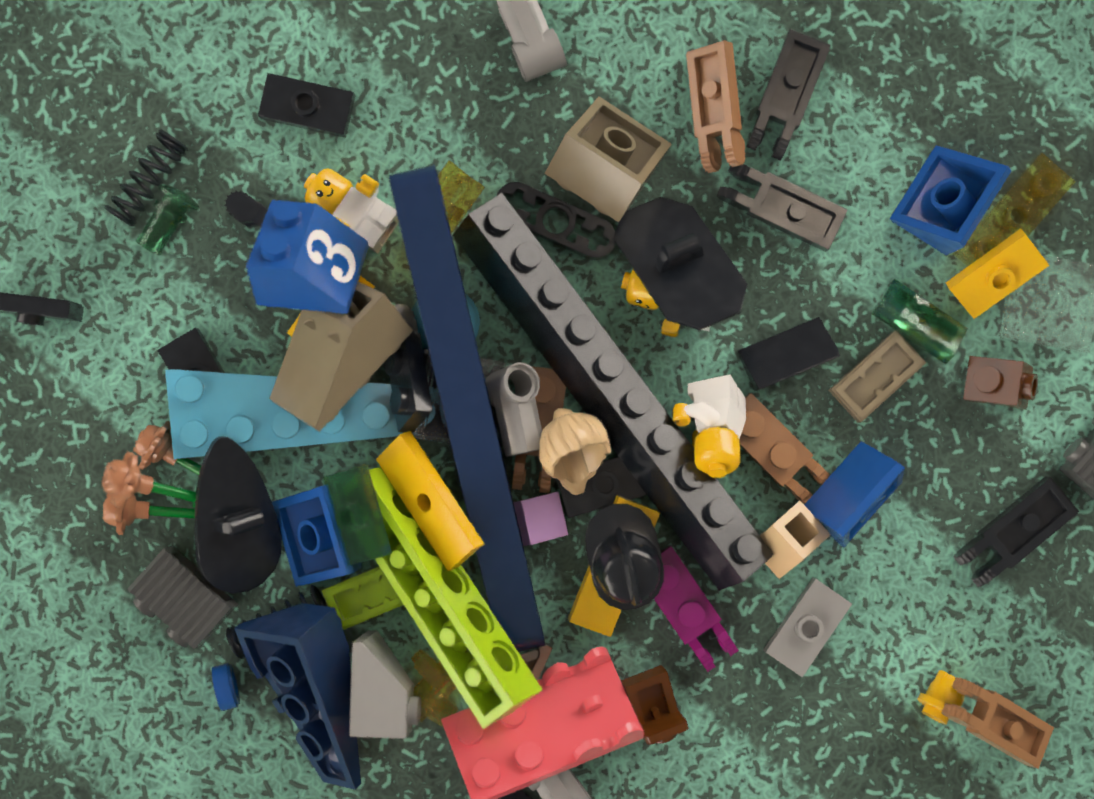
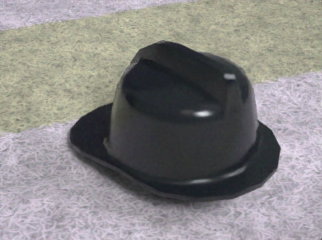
M612 504L599 510L590 520L585 533L587 557L593 584L599 597L609 606L621 610L637 609L649 604L658 595L664 582L663 561L657 534L650 518L639 508L629 504Z

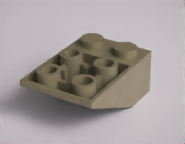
M358 282L348 314L312 310L301 311L269 399L320 432L327 423L331 422L338 415L340 409L348 400L368 383L373 373L385 360L400 348L402 342L413 329L385 294Z

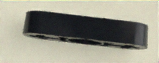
M510 182L498 191L497 196L503 193L505 197L513 198L517 192L522 193L523 203L534 209L536 200L544 202L537 212L535 225L527 222L531 218V213L522 209L516 211L534 235L591 260L604 259L613 251L615 246V230L608 221L521 182ZM554 209L563 211L569 219L568 227L563 232L557 234L547 231L543 225L545 214ZM576 218L585 221L580 227L581 230L588 233H594L596 228L604 230L603 238L608 241V245L606 247L599 245L596 251L588 248L589 240L578 234L576 243L568 241L567 239L575 229Z

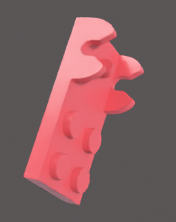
M596 647L591 649L583 656L582 662L568 667L567 663L560 662L552 665L544 672L542 679L537 681L543 689L540 693L513 713L484 729L470 708L441 719L470 799H499L644 738L642 726L637 719L607 648Z

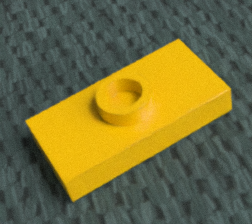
M1020 228L948 280L946 285L971 317L975 319L1050 265Z

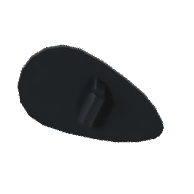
M220 436L211 442L198 476L194 521L196 561L202 576L213 587L229 593L248 592L263 584L273 573L281 556L282 536L275 509L256 465L245 450L234 440Z

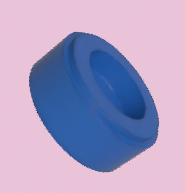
M226 663L212 667L213 686L220 710L225 711L238 707L240 695L232 665Z

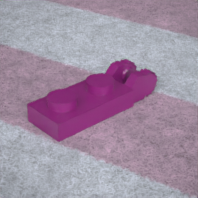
M670 545L661 551L664 566V582L654 600L685 645L689 644L706 671L709 672L716 666L708 650L703 648L697 637L711 628L724 652L732 656L739 650L720 624L722 619Z

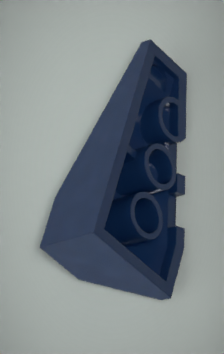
M301 603L240 623L234 629L249 667L257 679L265 676L277 694L272 703L279 714L285 712L297 725L300 731L296 734V740L322 781L356 790L361 785L357 737H350L349 645L342 629V622L337 615L335 607Z

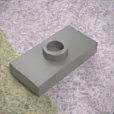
M812 577L763 650L803 677L852 603Z

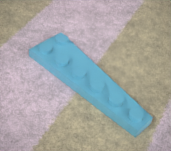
M165 370L174 459L205 456L211 442L220 436L231 438L245 452L397 437L399 434H402V432H398L396 415L390 409L391 384L367 383L340 409L338 415L318 432L269 399L277 376ZM431 387V392H430V396H431V394H432L431 402H432V399H433V404H434V399H435V403H436V398H437V401H438L437 392H438V394H439V390L436 391V388H435V391H434V389H433V392H432V387ZM439 395V414L444 425L442 403ZM433 405V410L428 415L426 423L430 422L434 416Z

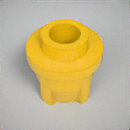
M939 670L926 693H920L917 700L924 705L921 711L923 714L941 724L947 725L949 718L942 715L944 705L947 703L961 707L965 696L953 689L952 685L955 677Z

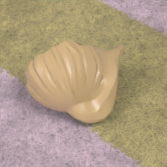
M558 408L554 411L553 420L544 427L539 441L540 462L547 475L558 479L562 486L573 495H580L585 492L588 479L595 476L596 470L603 463V460L606 459V454L611 453L607 431L603 424L590 414L574 413L571 409Z

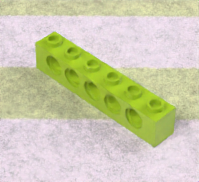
M381 467L362 471L335 496L483 729L513 713L543 690L462 565L451 571L446 570Z

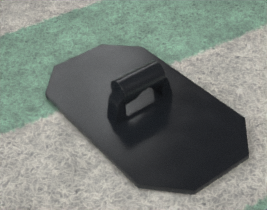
M659 197L629 209L618 223L614 241L667 321L702 330L741 313L748 284L693 206Z

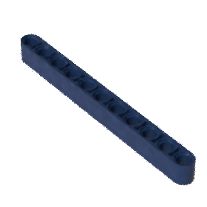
M430 165L390 174L389 180L468 518L484 543L476 552L489 607L518 652L545 646L544 634L436 166Z

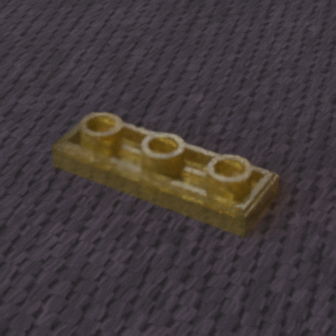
M1043 153L1039 154L979 222L966 245L952 254L968 267L1020 228L1028 237L1076 181ZM1012 210L1019 213L1020 223H1015L1012 220Z

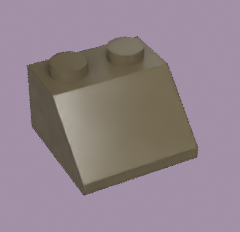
M598 96L565 134L544 174L557 181L562 188L572 191L592 204L600 213L608 215L619 222L672 144Z

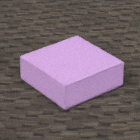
M559 492L513 502L523 546L568 535Z

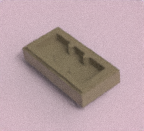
M895 330L828 391L857 423H861L923 367L926 362L903 336Z

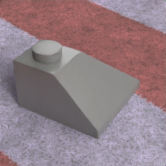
M368 630L353 641L350 737L406 739L412 731V725H419L421 699L420 697H413L414 683L380 633Z

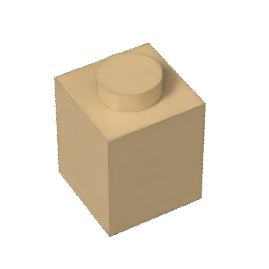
M801 501L797 502L760 535L774 554L765 564L779 579L802 562L831 535Z

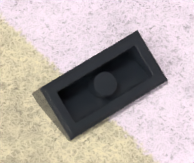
M820 317L738 350L754 391L768 387L841 356Z

